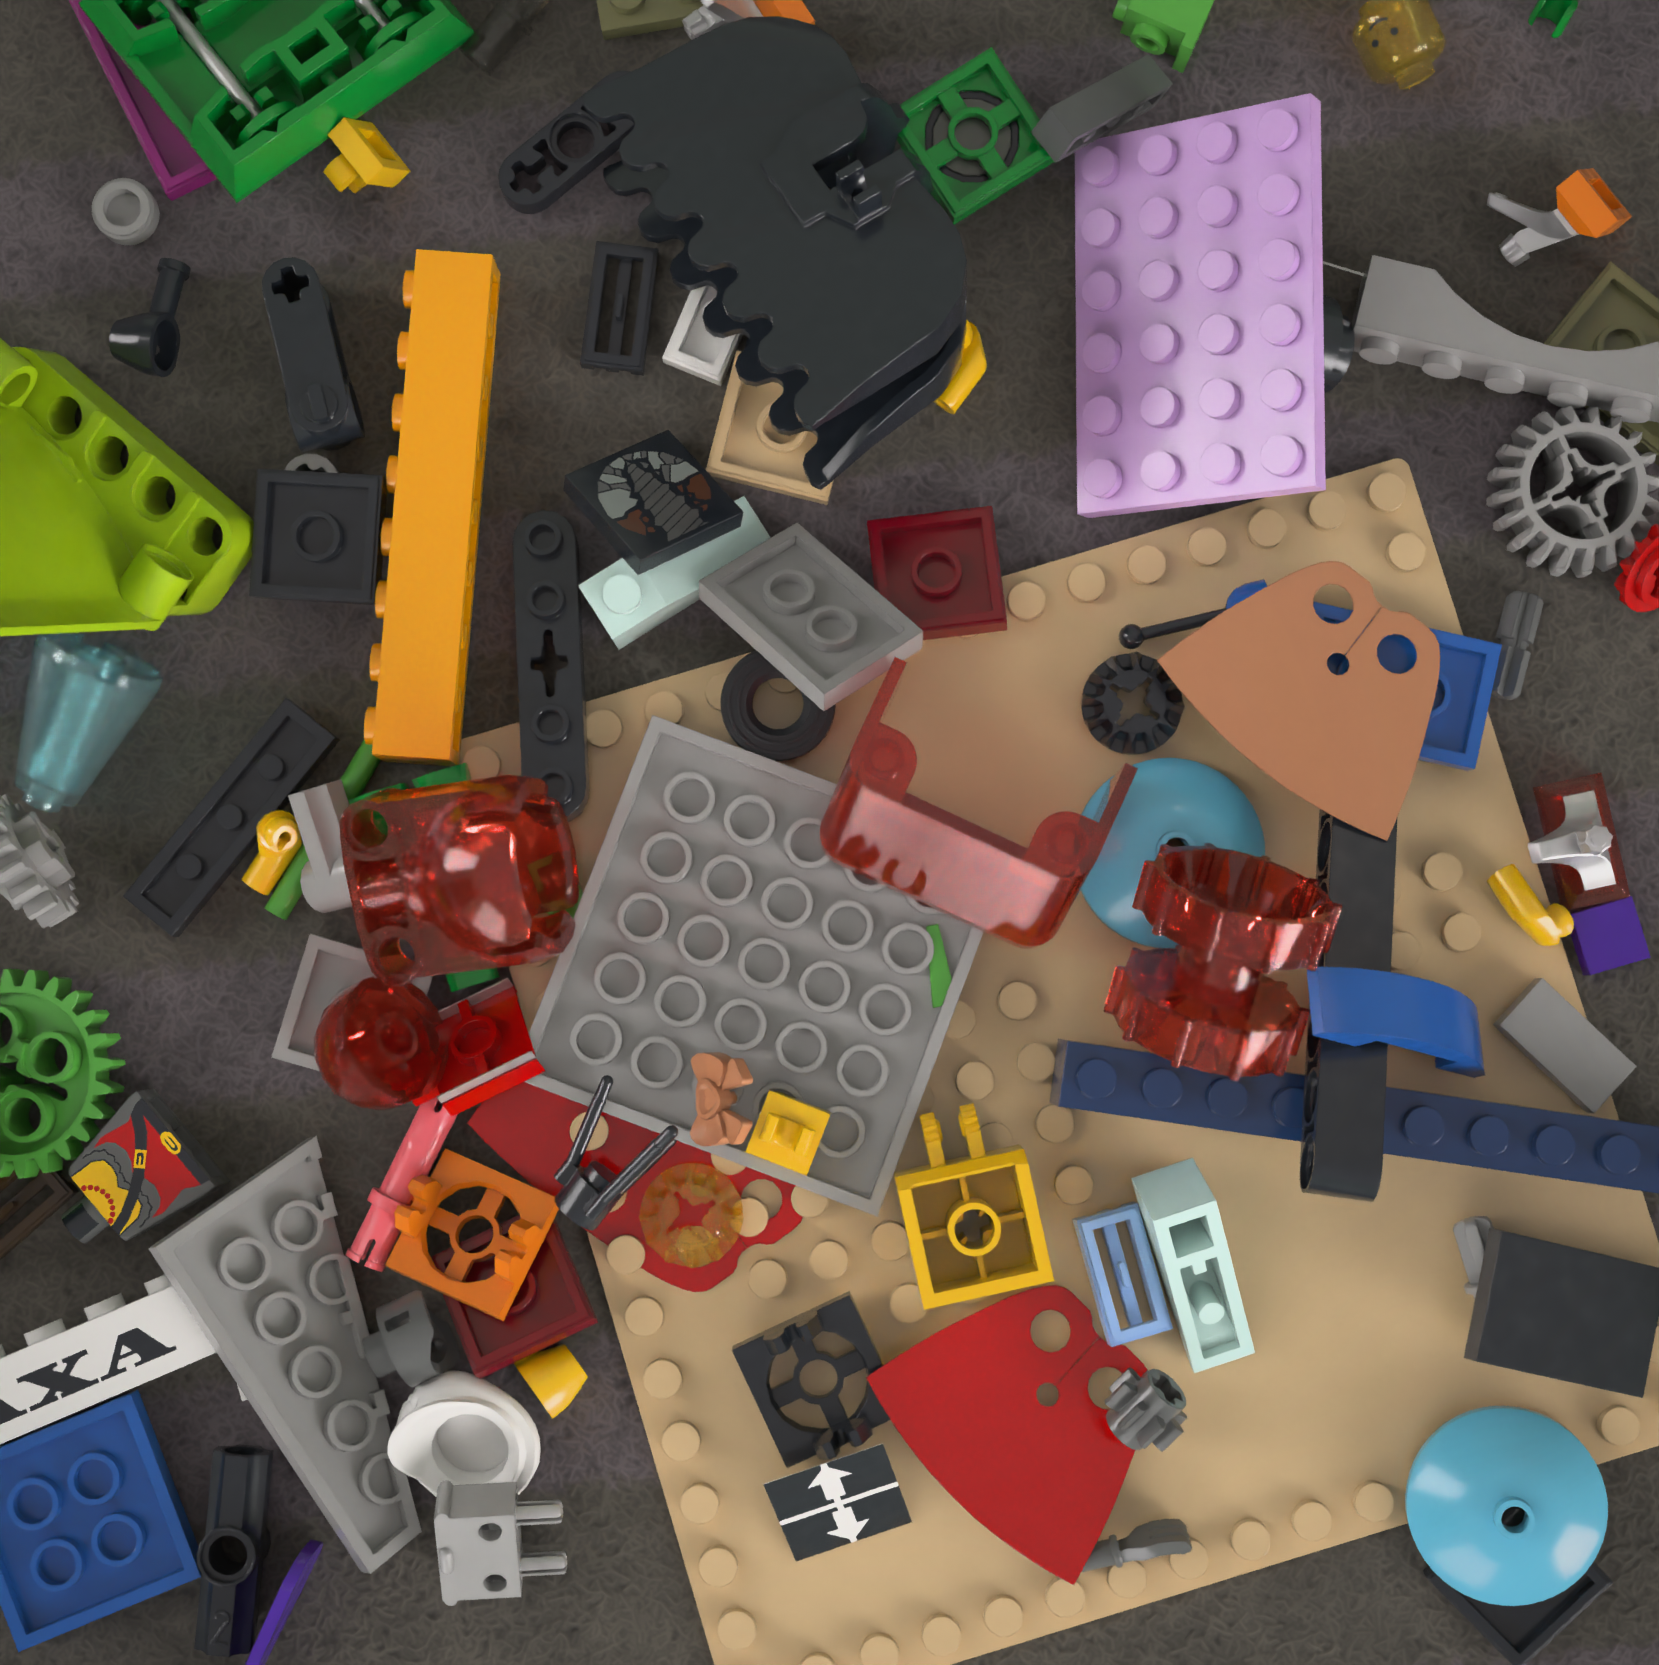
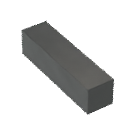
M1147 54L1051 106L1031 133L1056 163L1151 110L1173 83L1152 57Z

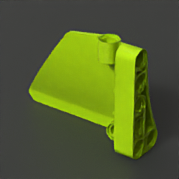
M0 337V636L139 629L156 631L167 616L202 615L212 611L220 603L252 557L254 521L65 357L51 351L11 347ZM78 406H80L82 412V421L79 428H77L75 423V413ZM124 445L127 446L129 453L128 463L125 468L122 467L120 460ZM170 484L173 485L176 493L172 509L168 507L166 493ZM217 523L223 533V541L218 550L212 540L213 530ZM187 589V593H186V595H185V598L182 599L181 596L183 595V593H184L185 590Z

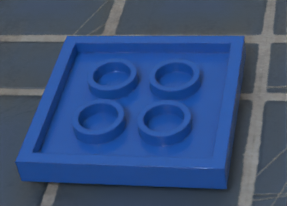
M138 1389L0 1445V1605L18 1652L201 1577L202 1573L197 1564L199 1546Z

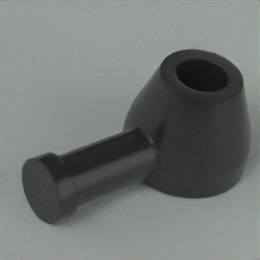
M161 258L157 267L159 276L149 312L117 320L110 331L109 347L115 359L147 375L167 377L176 367L180 346V332L175 320V314L184 281L189 279L191 268L179 260ZM157 345L159 346L158 354H156Z

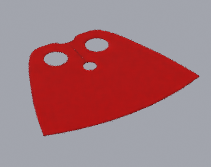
M1048 1285L1009 1296L934 1333L868 1375L866 1379L891 1422L917 1458L939 1484L969 1514L1014 1550L1048 1572L1075 1585L1111 1514L1135 1453L1134 1449L1124 1445L1109 1428L1106 1420V1414L1109 1410L1098 1407L1089 1397V1379L1094 1372L1104 1367L1115 1368L1122 1374L1131 1367L1139 1377L1148 1369L1125 1345L1120 1344L1111 1347L1095 1332L1090 1310L1071 1291L1065 1287ZM1042 1311H1058L1069 1322L1070 1338L1067 1344L1059 1351H1043L1032 1340L1030 1333L1031 1323L1035 1316ZM1044 1383L1056 1385L1059 1398L1052 1406H1043L1037 1400L1036 1392L1039 1386Z

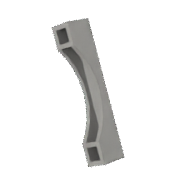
M1372 255L1361 280L1351 321L1355 337L1354 351L1359 352L1363 359L1376 364L1387 365L1398 361L1422 367L1424 373L1440 379H1454L1462 376L1483 381L1487 388L1499 393L1515 394L1525 391L1547 396L1550 403L1559 407L1566 408L1571 405L1573 408L1584 406L1598 407V409L1610 411L1611 416L1614 418L1622 416L1623 422L1644 423L1649 420L1659 423V341L1624 350L1583 351L1549 346L1516 335L1483 317L1460 298L1435 269Z

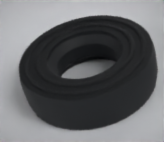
M753 651L743 657L732 668L724 682L721 693V714L725 727L732 739L742 749L774 761H787L801 757L817 747L827 735L833 723L836 704L823 711L800 690L803 697V710L799 719L794 724L783 729H773L763 725L753 711V697L757 688L769 679H788L758 651Z

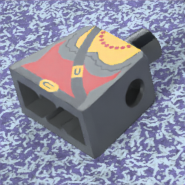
M154 1088L136 1091L125 1101L68 1170L70 1177L85 1195L61 1215V1219L68 1231L82 1243L87 1244L108 1225L114 1229L119 1237L127 1241L148 1232L223 1188L230 1180Z

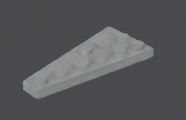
M316 1135L298 1144L148 1249L360 1571L371 1574L422 1531L407 1475L395 1468L388 1456L387 1446L391 1431L386 1415L390 1413L385 1391L384 1389H379L376 1374L372 1370L363 1349L362 1339L369 1336V1331L350 1259L343 1254L334 1216L338 1214L332 1192L327 1193L318 1160L322 1158Z

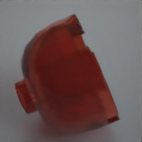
M392 975L385 979L374 978V976L346 988L323 1010L314 1036L315 1060L322 1078L332 1091L352 1105L375 1110L395 1108L430 1094L443 1079L449 1055L448 1044L439 1047V1036L435 1027L443 1024L437 1008L421 989L402 977Z

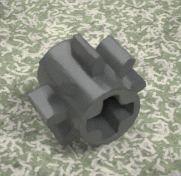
M1130 1367L1109 1387L1112 1394L1105 1400V1404L1111 1409L1106 1414V1420L1113 1434L1127 1447L1141 1450L1142 1448H1147L1153 1442L1163 1452L1184 1432L1180 1425L1187 1419V1415L1182 1411L1186 1406V1398L1179 1385L1166 1373L1158 1369H1151L1139 1377Z

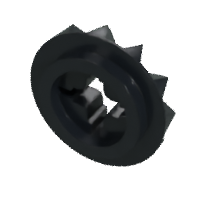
M1139 652L1112 656L1100 664L1086 681L1081 699L1083 719L1092 736L1106 748L1128 755L1147 753L1163 745L1176 732L1185 707L1181 691L1173 683L1157 659L1142 655ZM1146 681L1149 685L1145 690L1147 694L1144 697L1143 703L1150 708L1149 712L1156 716V719L1150 715L1145 717L1143 714L1136 713L1119 726L1116 723L1121 717L1119 712L1122 710L1124 703L1116 697L1117 693L1111 690L1110 686L1118 691L1122 689L1125 692L1131 693L1137 686L1140 687Z

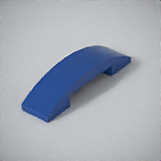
M1314 967L1307 969L1313 1036L1354 1047L1380 1041L1435 1056V1064L1438 1069L1472 1078L1485 1076L1478 1011L1474 1002L1466 995L1434 981L1399 973L1345 967Z

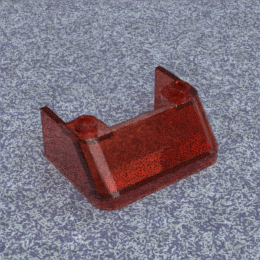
M894 657L851 749L822 818L819 829V841L822 850L836 864L1013 946L1032 949L1044 945L1060 929L1098 859L1138 768L1125 763L1114 775L1092 820L1075 812L1063 811L1054 813L1044 819L1037 827L1028 848L1023 847L906 793L917 766L916 751L906 735L883 724V720L901 684L907 662Z

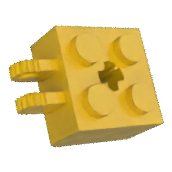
M973 1103L959 1106L960 1114L958 1116L961 1134L966 1139L968 1156L949 1160L944 1159L941 1145L943 1136L940 1123L935 1119L934 1112L919 1115L929 1164L895 1171L893 1174L924 1310L1054 1281L1025 1150L1017 1144L985 1152ZM975 1209L979 1217L987 1213L989 1224L979 1228V1239L967 1241L968 1238L964 1231L958 1236L955 1234V1224L963 1221L964 1212Z

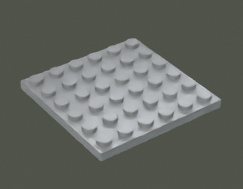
M652 715L529 1032L536 1058L545 1072L524 1082L589 1107L601 1078L604 1075H610L613 1078V1085L602 1112L659 1134L669 1125H674L678 1128V1135L674 1138L675 1140L878 1217L1014 851ZM934 924L939 925L952 978L942 1006L932 1008L929 963L934 954V944L930 934L926 931V926ZM721 1052L731 1058L744 1059L752 1075L753 1082L749 1085L730 1090L736 1093L737 1101L729 1109L752 1121V1128L742 1144L731 1145L728 1143L717 1146H700L691 1139L690 1131L697 1117L696 1086L698 1081L691 1065V1059L694 1055L698 1053ZM770 1089L831 1112L807 1176L745 1152Z

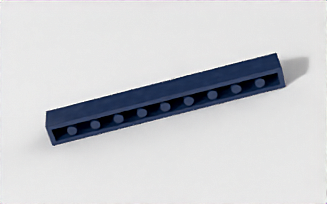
M1058 1039L1049 1102L1058 1107L1301 1142L1305 1074ZM1386 1086L1383 1154L1659 1193V1126Z

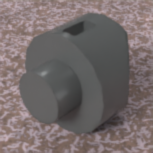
M418 1290L409 1292L379 1306L376 1309L379 1331L362 1339L366 1358L377 1377L382 1378L398 1371L399 1375L410 1387H415L454 1367L460 1360L457 1342L449 1323L439 1319L432 1311L427 1309L423 1293ZM436 1346L439 1351L431 1353V1348Z

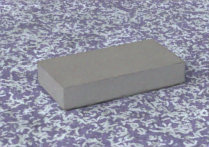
M1535 978L1493 1024L1587 1113H1595L1636 1068L1632 1061L1543 978Z

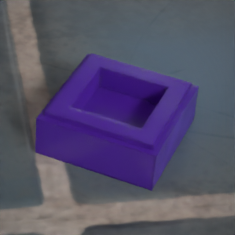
M1632 896L1619 898L1570 913L1574 921V928L1570 935L1583 975H1593L1651 958Z

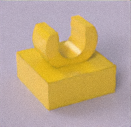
M344 117L327 134L342 154L333 159L323 172L339 192L349 187L353 193H357L367 184L393 188L411 172L372 122Z
M770 1089L745 1152L807 1176L831 1112Z

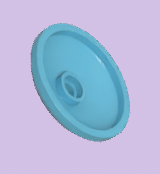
M1157 758L1136 763L1121 770L1102 784L1092 795L1076 827L1073 843V863L1079 888L1087 904L1096 916L1111 930L1132 942L1144 946L1163 949L1185 948L1207 942L1219 936L1233 926L1247 911L1262 881L1265 867V841L1259 818L1252 804L1239 787L1219 771L1196 761L1181 758ZM1170 839H1178L1186 847V856L1180 863L1169 861L1165 855L1164 848Z
M1515 1406L1481 1407L1462 1413L1447 1421L1420 1448L1411 1466L1406 1484L1405 1507L1407 1521L1412 1537L1422 1557L1444 1582L1462 1594L1478 1601L1502 1606H1519L1541 1602L1565 1591L1585 1574L1599 1553L1604 1540L1608 1520V1501L1603 1478L1597 1464L1584 1445L1567 1428L1546 1415L1526 1408ZM1510 1507H1520L1525 1513L1523 1521L1514 1527L1504 1525L1501 1521L1503 1512Z

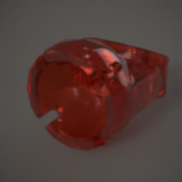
M502 775L406 790L386 788L350 804L343 811L339 822L343 865L355 922L371 972L380 981L392 986H402L418 977L544 962L564 952L573 938L576 926L575 920L565 911V909L574 907L579 898L576 851L567 816L561 804L556 799L548 797L549 787L542 779L525 775ZM374 810L385 818L388 825L387 836L376 828L373 821ZM560 911L546 917L533 918L539 913ZM399 938L406 940L412 946L415 953V961L407 958L402 952Z

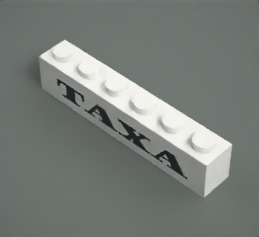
M165 1274L144 1283L148 1295L129 1304L125 1303L123 1295L120 1293L84 1308L88 1321L66 1330L61 1318L23 1334L28 1346L6 1355L2 1344H0V1444L217 1353Z

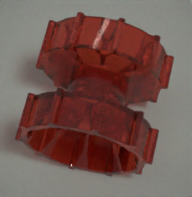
M1205 843L1204 846L1170 847L1161 844L1155 861H1144L1132 907L1143 912L1146 920L1153 926L1152 934L1165 936L1179 945H1176L1175 948H1158L1145 951L1133 947L1126 966H1115L1103 1011L1114 1016L1117 1025L1124 1032L1122 1036L1124 1041L1136 1042L1150 1052L1171 1061L1170 1065L1175 1068H1180L1182 1065L1203 1072L1225 1075L1233 1081H1239L1240 1077L1260 1076L1270 1073L1282 1077L1284 1076L1290 1055L1297 1056L1310 1010L1299 1006L1295 997L1287 990L1288 984L1286 982L1275 981L1265 974L1271 975L1272 971H1289L1301 968L1316 971L1322 952L1328 953L1343 906L1331 901L1327 893L1318 886L1319 880L1306 878L1287 867L1270 861L1271 858L1262 855L1258 857L1239 851L1218 848L1211 843Z

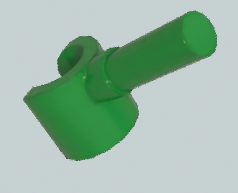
M1538 0L1528 18V23L1532 26L1536 18H1547L1556 25L1551 37L1558 38L1562 35L1577 9L1578 0Z

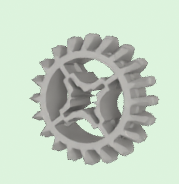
M1572 405L1559 409L1556 412L1555 419L1548 412L1544 411L1532 418V428L1520 425L1511 433L1514 445L1504 444L1497 450L1495 457L1503 467H1496L1488 473L1487 481L1503 490L1487 497L1486 505L1494 509L1504 508L1505 515L1493 522V530L1498 532L1511 527L1516 534L1506 545L1507 551L1513 553L1525 545L1531 548L1527 555V567L1535 568L1549 557L1548 568L1550 576L1558 577L1564 574L1570 566L1574 575L1577 578H1582L1592 573L1594 565L1602 572L1614 568L1617 565V556L1626 558L1631 555L1635 549V539L1642 540L1647 537L1652 524L1645 517L1653 516L1659 512V501L1647 495V493L1659 488V476L1647 475L1645 467L1655 462L1657 453L1646 452L1640 456L1635 450L1634 446L1640 443L1643 432L1634 431L1625 438L1619 434L1622 427V416L1611 417L1603 425H1600L1598 407H1588L1579 418ZM1569 446L1579 447L1591 452L1601 459L1605 465L1595 466L1589 464L1582 458L1577 448L1570 449ZM1541 452L1546 466L1541 468L1546 485L1542 495L1532 500L1530 494V475L1533 464ZM1592 482L1596 483L1595 486L1584 492L1582 497L1579 496L1572 500L1569 496H1566L1557 501L1552 500L1565 491V487L1568 485L1570 487L1576 483L1581 488ZM1616 484L1618 506L1615 518L1608 529L1603 520L1608 516L1604 505V495L1610 486ZM1549 516L1559 518L1565 522L1571 534L1578 533L1581 539L1571 538L1555 531L1542 518Z

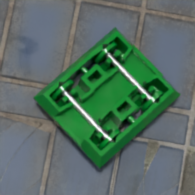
M81 0L78 3L83 12L236 203L329 139L330 137L327 134L344 117L351 119L359 118L475 36L473 28L450 0ZM133 23H135L136 25H141V26H144V25H149V26H146V27H144V28H141V29L137 30V28L133 25Z

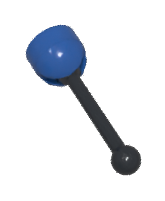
M1262 579L1239 586L1232 591L1223 609L1143 628L1135 624L1125 625L1119 632V641L1127 649H1136L1141 646L1144 640L1201 627L1225 610L1267 587V584Z

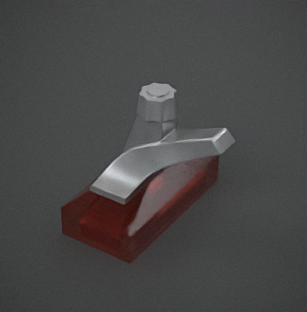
M1602 773L1533 787L1544 837L1528 843L1530 858L1533 864L1551 863L1560 905H1563L1567 910L1631 897Z

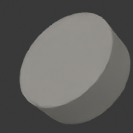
M129 178L111 180L97 191L92 202V217L96 226L108 239L117 244H139L147 240L157 228L160 217L157 201L148 189L136 180Z

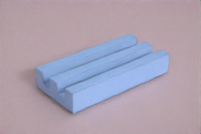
M1130 1202L1118 1208L1098 1211L1097 1214L1072 1219L1107 1344L1114 1347L1173 1329L1138 1203ZM1126 1221L1153 1320L1142 1321L1115 1223ZM1101 1228L1129 1327L1120 1329L1094 1237V1229Z

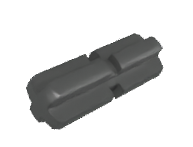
M1513 591V593L1506 597L1496 638L1501 640L1500 644H1502L1492 688V697L1513 700L1521 694L1531 655L1530 652L1526 651V648L1529 647V644L1534 643L1544 604L1543 599L1533 593Z

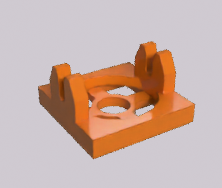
M445 1148L431 1177L421 1174L411 1179L408 1185L410 1194L414 1196L411 1206L409 1207L405 1204L397 1206L394 1212L395 1227L402 1233L385 1266L403 1276L504 1321L559 1210L554 1201L555 1196ZM476 1186L487 1188L477 1209L467 1210L457 1216L439 1208L440 1203L460 1189ZM506 1198L512 1201L520 1215V1219L513 1222L508 1230L510 1239L502 1235V1227L496 1219ZM477 1218L488 1220L493 1227V1238L489 1246L478 1253H468L462 1250L459 1244V1234L465 1223ZM428 1226L444 1232L450 1237V1244L455 1253L444 1273L437 1269L428 1253L426 1234ZM495 1255L496 1274L486 1280L465 1282L474 1263L486 1261Z

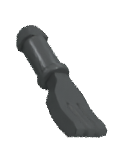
M1161 1519L1137 1526L1129 1536L1118 1541L1116 1535H1110L1109 1539L1097 1541L1082 1572L1113 1565L1120 1568L1125 1562L1144 1561L1163 1555L1191 1552L1192 1544L1189 1540L1187 1527L1180 1519Z

